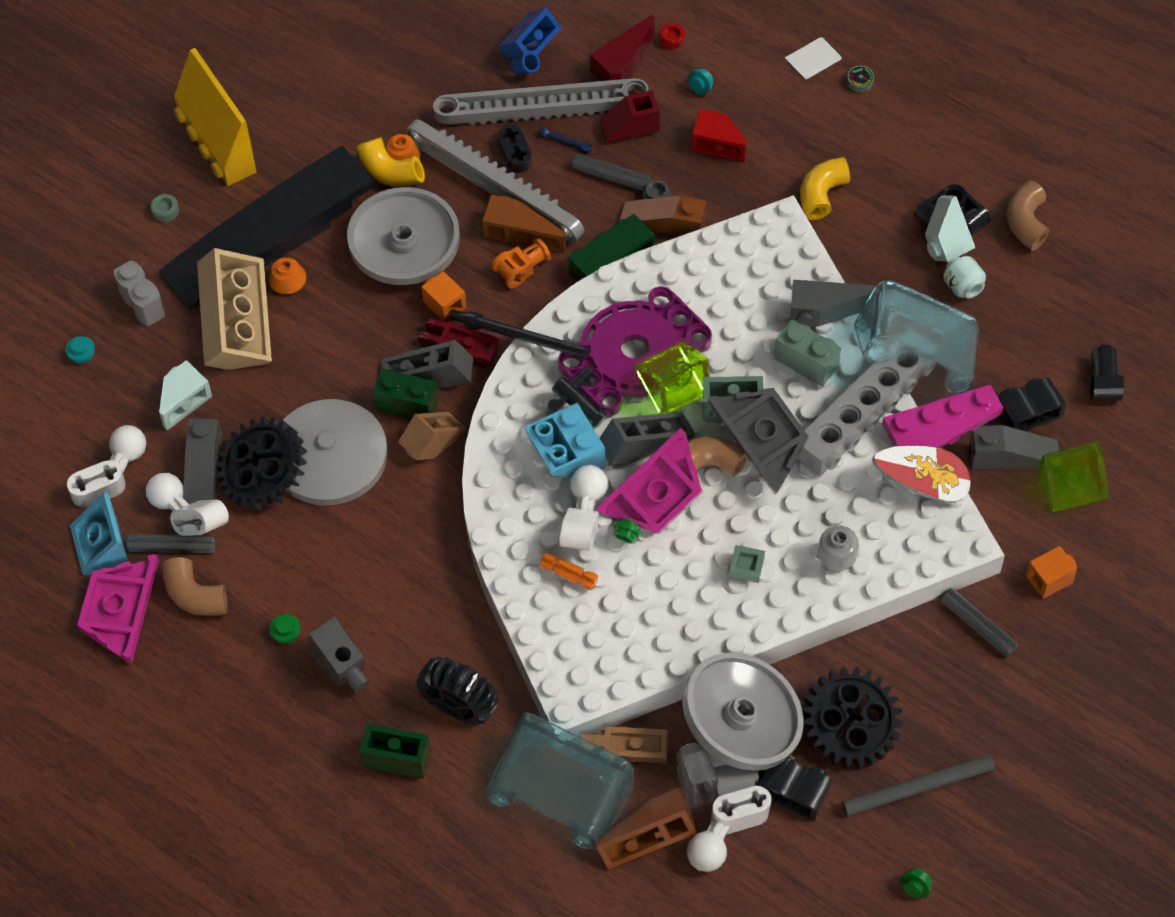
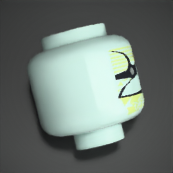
M970 256L954 257L947 263V269L943 275L944 281L957 297L973 298L982 292L985 287L986 274L975 259Z

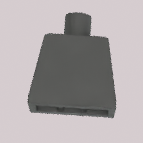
M335 617L309 634L310 655L337 687L347 682L352 690L357 693L369 684L370 681L362 672L364 665L363 655Z

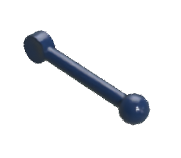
M546 127L539 130V135L542 138L550 137L580 148L584 154H589L592 151V145L589 142L579 143L549 132V129Z

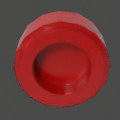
M670 23L660 29L659 41L664 48L671 50L679 49L685 43L686 32L681 25Z

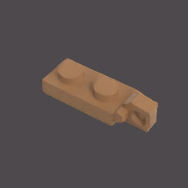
M605 726V730H597V735L581 734L580 753L596 755V759H604L606 761L666 763L668 730Z

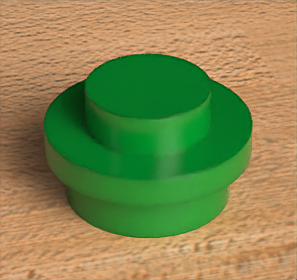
M623 518L621 522L615 521L613 524V536L629 544H635L636 540L641 538L643 533L638 529L639 524Z
M289 614L277 616L270 624L272 638L281 644L294 642L301 631L298 619Z
M912 868L904 872L900 878L903 890L910 897L923 899L929 896L932 889V879L924 870Z

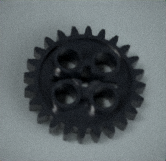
M263 416L259 423L254 419H250L249 428L240 424L241 433L237 434L232 431V442H223L227 450L218 452V455L223 458V461L216 464L222 470L215 475L216 478L222 481L218 487L225 491L223 494L237 506H243L247 510L253 507L261 511L263 504L271 509L274 499L281 504V495L285 493L291 496L292 493L289 487L291 485H300L295 478L296 476H303L305 473L299 469V466L307 464V461L301 457L307 450L301 446L304 440L298 436V432L283 420L280 422L275 417H272L269 421Z
M846 667L840 670L839 676L834 670H831L828 673L829 680L821 676L817 680L819 686L812 685L809 688L813 696L806 695L803 699V702L810 706L802 709L803 715L808 717V719L804 720L803 727L810 728L811 730L804 737L805 739H815L816 742L811 747L812 750L820 747L823 749L821 759H824L829 754L833 756V766L840 759L843 760L844 769H848L852 761H854L857 769L863 767L864 759L869 766H872L875 763V756L882 760L886 756L884 749L891 751L895 747L891 740H897L900 737V734L894 728H900L903 725L902 721L895 719L902 712V709L893 708V704L899 698L887 695L892 688L891 685L883 689L880 687L882 682L881 676L875 681L870 680V670L864 676H860L859 667H856L851 675H849ZM841 690L851 691L854 696V702H846L841 696ZM863 696H867L868 701L856 715L854 722L845 730L842 737L837 740L835 735L849 718V714L857 707ZM867 709L877 711L879 714L878 722L868 718ZM823 715H833L837 721V726H828L824 722ZM849 733L858 734L861 737L862 745H853L849 740Z

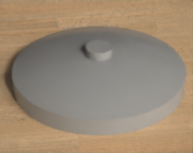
M400 187L379 192L368 198L356 209L348 225L347 241L353 261L366 275L387 284L411 285L435 277L447 268L458 251L460 231L455 212L441 197L419 188Z
M338 399L318 400L295 409L283 419V421L298 432V436L304 440L301 446L307 450L301 456L307 461V464L299 466V469L305 474L295 478L300 485H291L289 487L293 497L314 505L342 504L366 493L381 477L386 466L388 453L385 433L374 415L362 406Z
M742 653L717 654L701 662L685 684L682 706L687 725L699 744L721 762L743 770H765L783 762L797 747L804 725L800 701L784 676L768 663Z

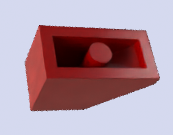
M700 109L692 133V151L745 162L747 140L728 115L717 111Z

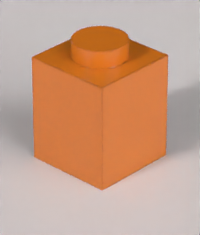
M444 271L436 277L429 278L421 286L423 303L443 322L450 320V310L463 311L467 308L465 291Z
M1058 546L1030 561L1026 577L1042 599L1073 583L1077 572V565L1074 558L1070 554H1066L1061 546Z

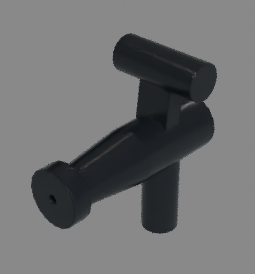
M585 366L571 382L561 377L554 384L551 390L560 399H552L548 402L546 416L558 412L566 403L570 406L578 403L586 418L592 421V425L595 428L601 425L606 419L607 414L604 411L600 413L591 401L579 391L594 375L591 368Z

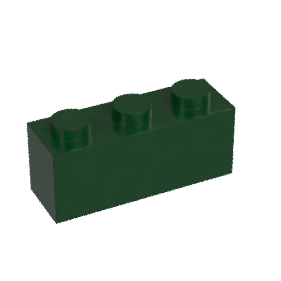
M635 214L626 219H621L613 228L604 234H598L592 242L583 248H577L568 257L569 274L578 282L604 265L655 246V234Z

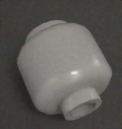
M842 525L827 528L819 539L818 557L821 563L834 571H843L850 568L858 556L859 540L857 535L850 528Z

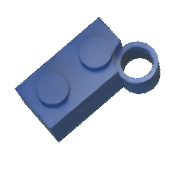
M547 7L531 11L498 45V48L507 59L513 57L510 65L516 75L531 74L540 67L538 54L562 27Z

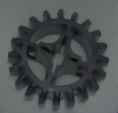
M447 657L430 658L418 674L419 677L416 681L417 689L421 692L422 697L427 699L430 705H434L438 711H442L446 715L461 720L466 724L468 722L473 725L485 724L497 708L496 705L499 699L493 684L488 683L487 678L479 675L478 671L472 670L468 665L461 664L458 660L452 661Z

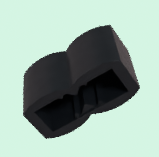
M1034 378L1027 382L1025 387L1007 388L998 396L1003 406L1000 417L1005 425L1022 431H1029L1037 425L1048 424L1064 415L1066 408L1065 401L1050 378Z
M789 755L780 764L766 769L759 786L768 790L772 803L787 807L789 810L805 818L815 820L831 788L832 779L828 777L824 770L817 767H803L795 757Z

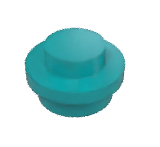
M695 69L688 74V85L693 92L698 95H706L710 92L713 85V77L709 71Z
M78 336L68 342L66 353L70 360L77 364H84L92 359L95 353V346L90 338Z

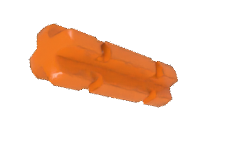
M545 553L540 561V568L548 572L554 571L555 575L574 584L580 583V586L585 589H594L598 581L597 574L590 571L584 572V568L564 559L558 560V556L551 553Z

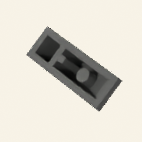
M793 279L790 321L794 320L799 324H805L809 327H819L876 308L879 303L880 286Z
M456 340L383 358L381 370L384 368L438 382V387L447 388L471 382L473 357Z
M683 412L611 419L599 439L605 447L607 461L610 465L635 462L654 454L680 428L684 430L688 440L692 439L696 434Z
M189 418L185 445L183 499L188 504L199 500H215L218 479L215 475L219 472L216 464L220 462L221 456L218 455V452L222 450L223 443L219 419Z
M1003 425L981 426L972 431L969 443L972 469L1061 467L1057 439Z

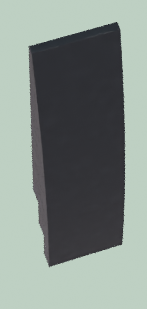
M342 145L234 214L159 270V273L190 311L200 305L197 262L211 250L216 248L264 259L265 267L329 229V221L351 209V201L374 188V181Z

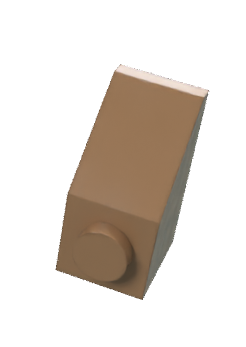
M449 412L414 414L398 443L406 449V454L415 460L434 459L461 438L468 429Z

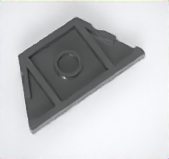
M774 388L761 389L753 393L746 391L731 396H711L708 398V403L774 495L778 493L809 437Z

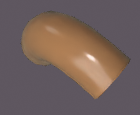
M1028 180L1016 190L1009 200L1006 219L1014 236L1028 249L1035 251L1046 240L1050 229L1039 222L1034 214L1035 210L1046 201V193L1037 182Z
M703 436L688 441L696 470L704 466H715L731 477H735L742 471L749 459L738 444L723 437Z
M177 557L163 562V580L167 594L180 609L200 616L228 614L227 595L224 584L212 586L197 584L193 576V562L190 559Z

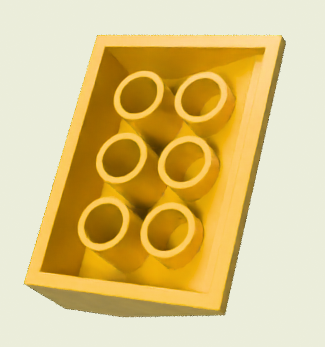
M196 48L191 49L174 95L176 108L173 110L179 123L184 122L186 124V131L193 142H198V148L202 157L205 160L209 159L211 161V168L218 179L222 177L226 185L230 186L257 173L247 122Z

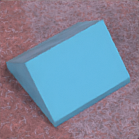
M103 493L70 524L83 575L87 576L91 575L93 571L103 568H114L118 564L128 562L111 499L108 493Z

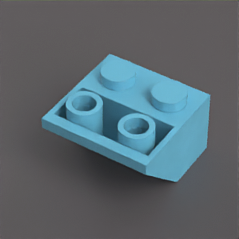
M578 403L524 427L526 434L552 476L572 478L575 470L583 465H594L599 468L606 467L605 447Z

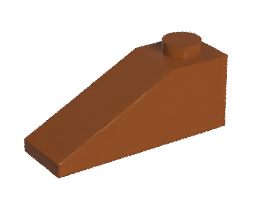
M491 194L483 218V234L485 238L525 246L532 245L533 240L540 238L546 244L548 250L565 253L566 239L564 231L521 201L508 196Z
M684 196L625 201L620 220L635 214L654 234L677 238L704 228L707 201Z
M680 788L650 799L599 839L595 845L607 869L610 870L694 835L697 832L691 810Z

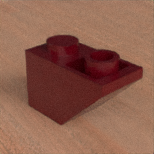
M653 90L625 96L600 118V124L607 143L659 132L660 110Z

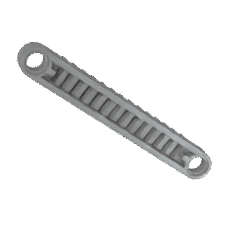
M633 78L447 94L439 96L433 102V113L439 123H469L471 126H474L476 122L485 125L487 121L496 124L498 120L507 123L509 119L517 122L519 118L528 121L530 117L539 120L541 116L550 119L552 115L561 118L563 114L571 117L574 113L582 116L585 112L593 115L594 112L598 111L601 115L605 111L612 109L625 96L629 95V91L635 89L646 92L649 91V87L645 81ZM443 106L454 108L450 113H442L440 111Z
M415 119L405 129V134L416 142L420 150L488 193L497 196H508L521 201L564 231L566 242L573 244L584 234L585 230L582 223L576 217L560 208L557 199L550 201L549 194L541 196V189L532 190L531 183L524 185L523 178L515 179L514 172L506 174V167L498 169V163L496 161L489 163L488 156L481 158L480 151L472 153V146L464 147L462 140L455 142V136H447L445 129L437 131L418 119Z

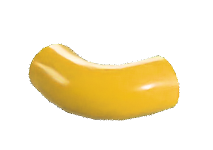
M382 137L356 145L360 160L366 171L379 183L394 188L409 187L423 183L425 179L424 169L416 156L403 160L393 159L388 155Z
M844 157L831 159L815 165L805 175L799 191L801 206L808 220H818L827 216L832 209L827 192L835 186L849 184L850 172Z

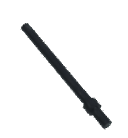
M452 309L449 312L450 320L463 323L470 329H484L584 359L590 354L588 347L487 319L477 312L469 311L466 313L456 309Z

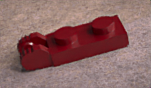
M428 318L424 326L429 332L440 335V337L421 332L417 339L425 347L456 340L473 357V362L488 367L491 366L501 346V339L449 321L446 323L432 318Z

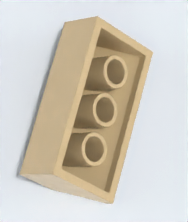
M214 248L197 262L204 365L233 370L269 364L272 362L264 259Z

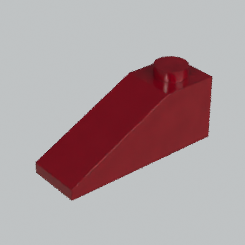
M653 15L648 16L591 53L590 72L600 81L630 79L655 36V17Z

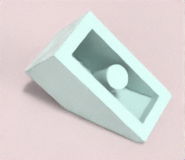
M946 195L939 197L925 237L928 242L927 250L930 256L935 261L949 262L954 257H959L976 247L957 197Z
M187 360L181 365L173 367L163 379L159 413L163 427L166 430H169L212 397L208 380Z

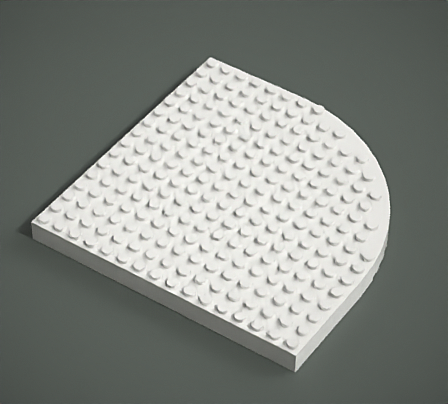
M794 195L643 249L613 263L604 265L599 270L576 282L548 303L523 328L580 345L583 330L599 311L624 301L648 302L650 291L655 287L664 286L672 290L711 329L712 343L710 348L703 353L691 351L688 367L682 377L671 387L658 394L646 397L622 396V408L619 413L614 416H607L597 428L588 419L599 438L611 419L683 412L696 434L692 439L703 436L723 437L738 444L723 422L703 421V377L763 376L764 389L774 388L803 429L806 430L885 353L884 348L861 312L819 327L810 326L813 332L824 338L832 339L841 347L839 367L823 387L774 359L775 340L790 322L793 279L845 283ZM663 296L653 300L655 304L660 306L666 305L669 302ZM612 313L602 318L599 322L601 323L605 318L612 315ZM676 315L672 318L676 324H684L688 321L684 315ZM593 328L588 334L586 340L591 341L594 332ZM701 333L691 336L692 341L696 343H702L707 339ZM514 339L502 354L485 383L472 416L465 445L462 486L465 525L473 565L488 604L556 750L580 741L581 734L595 735L597 730H605V726L615 727L682 700L683 690L688 678L701 662L711 656L730 652L742 653L756 657L770 665L941 597L950 588L959 590L1001 572L1005 555L968 493L958 502L942 503L896 484L873 465L872 459L876 453L894 447L882 425L883 417L918 407L910 394L906 395L904 393L899 398L898 404L890 413L885 412L880 417L877 426L871 432L866 431L861 436L858 445L852 451L847 450L841 456L838 465L833 470L828 469L821 477L799 460H796L779 492L774 495L749 459L742 471L735 477H731L715 466H704L697 470L703 493L660 534L638 527L643 533L641 538L637 539L635 544L623 542L613 536L614 522H621L622 520L599 512L597 534L591 551L560 546V534L564 517L569 507L576 508L577 498L570 488L571 478L552 476L524 430L525 426L547 417L546 410L550 400L560 399L551 389L561 377H564L559 371L558 357L561 352ZM640 340L627 341L621 347L624 355L633 359L645 356L650 349L647 343ZM569 358L563 364L566 367L574 368L580 362L577 359ZM684 358L679 361L678 369L684 362ZM591 377L584 385L593 387L597 385L598 380ZM606 396L601 400V403L605 406H613L617 402L611 396ZM566 403V404H565L563 407H561L558 411H560V410H562V409H565V408L569 407L570 405H568V404ZM844 421V423L852 424L850 421ZM825 440L827 443H833L831 440ZM652 455L635 462L610 465L605 457L606 467L601 468V470L608 478V488L605 495L595 502L593 511H598L596 508ZM836 525L850 528L855 532L859 540L858 556L855 563L843 571L828 569L821 563L818 557V545L821 534L827 528ZM735 545L765 551L759 583L729 577ZM551 553L558 556V560L564 559L584 568V572L590 571L597 574L598 581L594 589L588 590L581 587L580 583L574 584L555 575L554 571L548 572L540 568L539 565L543 555Z

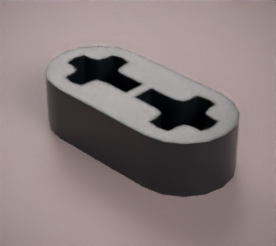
M512 124L503 126L499 130L498 138L499 146L508 168L516 173L527 171L532 164L531 151L522 130ZM508 136H511L513 139H515L514 144H511L510 139L507 138ZM518 153L522 161H518L515 158V154Z

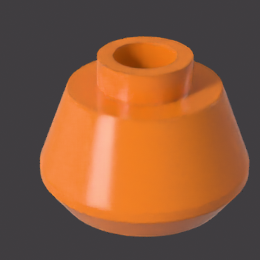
M397 134L391 137L385 147L388 155L395 160H403L413 156L420 159L421 156L419 146L406 134Z
M281 258L273 264L268 275V282L274 291L281 294H292L304 286L307 277L304 268L296 260Z

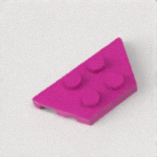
M680 428L596 509L600 513L619 520L623 518L632 520L639 524V527L660 534L703 493L684 430Z
M155 554L149 555L148 560L130 564V561L118 564L114 568H103L93 571L77 626L79 631L127 663L133 662L159 564L158 555Z

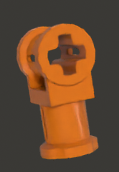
M536 238L533 240V244L524 250L517 246L511 251L499 254L492 262L491 268L494 272L500 273L506 280V285L512 289L521 285L526 278L533 274V267L542 261H549L551 254L546 244L540 238Z

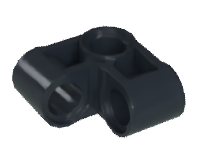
M957 184L946 186L930 199L923 201L914 212V217L927 229L938 198L943 195L956 196L971 236L991 222L988 210L981 203H978L962 186Z

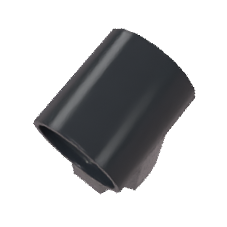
M1100 345L1097 348H1093L1091 353L1093 371L1090 384L1091 400L1122 401L1124 379L1123 375H1119L1118 349L1113 348L1112 345Z

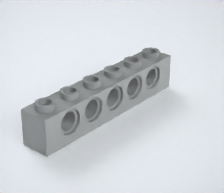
M908 329L805 430L809 437L797 460L820 477L828 469L833 470L840 462L841 456L847 450L852 451L858 445L861 436L866 431L871 432L877 426L880 417L885 412L890 413L898 404L899 398L904 393L908 395L913 391L917 380L922 375L928 376L936 365L934 361L936 348ZM844 421H850L852 424L844 423ZM825 440H831L833 443H827Z

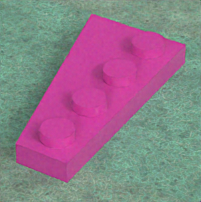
M990 384L883 417L882 425L894 447L928 446L942 448L948 443L950 445L953 444L966 432H972L1001 415L1003 406Z

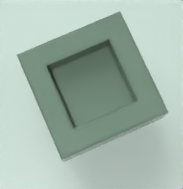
M735 545L729 577L759 583L765 551Z

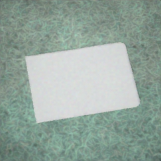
M820 37L788 55L785 59L807 80L838 62L842 57L824 38Z

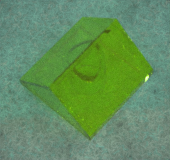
M684 341L634 365L659 414L672 413L702 398L703 377H710L708 358Z
M1097 441L1042 455L1037 479L1053 513L1110 499L1101 442Z

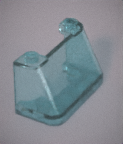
M886 280L878 283L854 322L862 355L880 362L887 361L896 354L899 347H902L948 369L944 378V384L950 393L957 395L970 391L975 380L979 341V326L975 318L895 281Z
M525 712L514 728L486 791L490 801L497 806H512L517 801L569 827L570 833L573 836L572 840L583 849L592 848L598 851L595 843L610 832L634 790V768L624 758L537 715Z

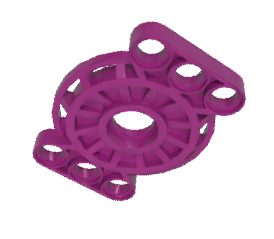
M664 286L655 287L648 295V302L624 301L599 311L588 322L583 330L580 345L590 349L589 356L584 359L561 352L558 357L559 371L571 382L585 366L591 368L594 372L592 377L598 380L597 385L593 387L583 385L579 391L591 401L600 413L604 411L607 416H614L622 408V396L646 397L658 394L676 383L688 367L691 351L703 353L710 348L712 331L672 290ZM663 296L669 302L666 305L660 306L655 304L653 300ZM612 313V315L605 318L601 323L599 322L602 318ZM676 315H684L688 321L684 324H676L672 318ZM593 328L594 332L591 341L586 340L588 334ZM701 333L707 339L702 343H696L692 341L691 336ZM640 340L647 343L650 349L645 356L633 359L624 355L621 347L627 341ZM569 358L577 359L580 362L574 368L566 367L563 363ZM684 358V362L678 369L679 361ZM606 396H611L617 402L613 406H605L601 403V400Z

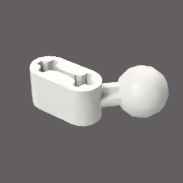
M123 425L116 428L111 434L109 448L112 453L110 460L75 472L69 477L67 487L71 499L76 506L86 508L103 493H108L109 497L113 498L124 491L126 483L123 472L128 462L139 459L145 452L147 442L141 430L132 425Z
M583 465L575 470L570 480V488L577 498L576 508L569 507L564 517L560 534V546L591 551L599 523V512L593 511L596 501L605 495L608 488V478L601 468L594 465Z
M158 473L154 475L146 486V497L151 505L160 510H172L170 517L172 527L181 536L202 535L228 522V511L220 500H199L188 504L182 498V483L178 477L171 473Z
M751 786L719 796L713 803L711 824L707 831L697 833L688 842L686 852L690 864L698 871L711 872L717 870L726 860L727 848L723 841L726 834L758 826L768 819L771 805V795L768 790L761 786Z

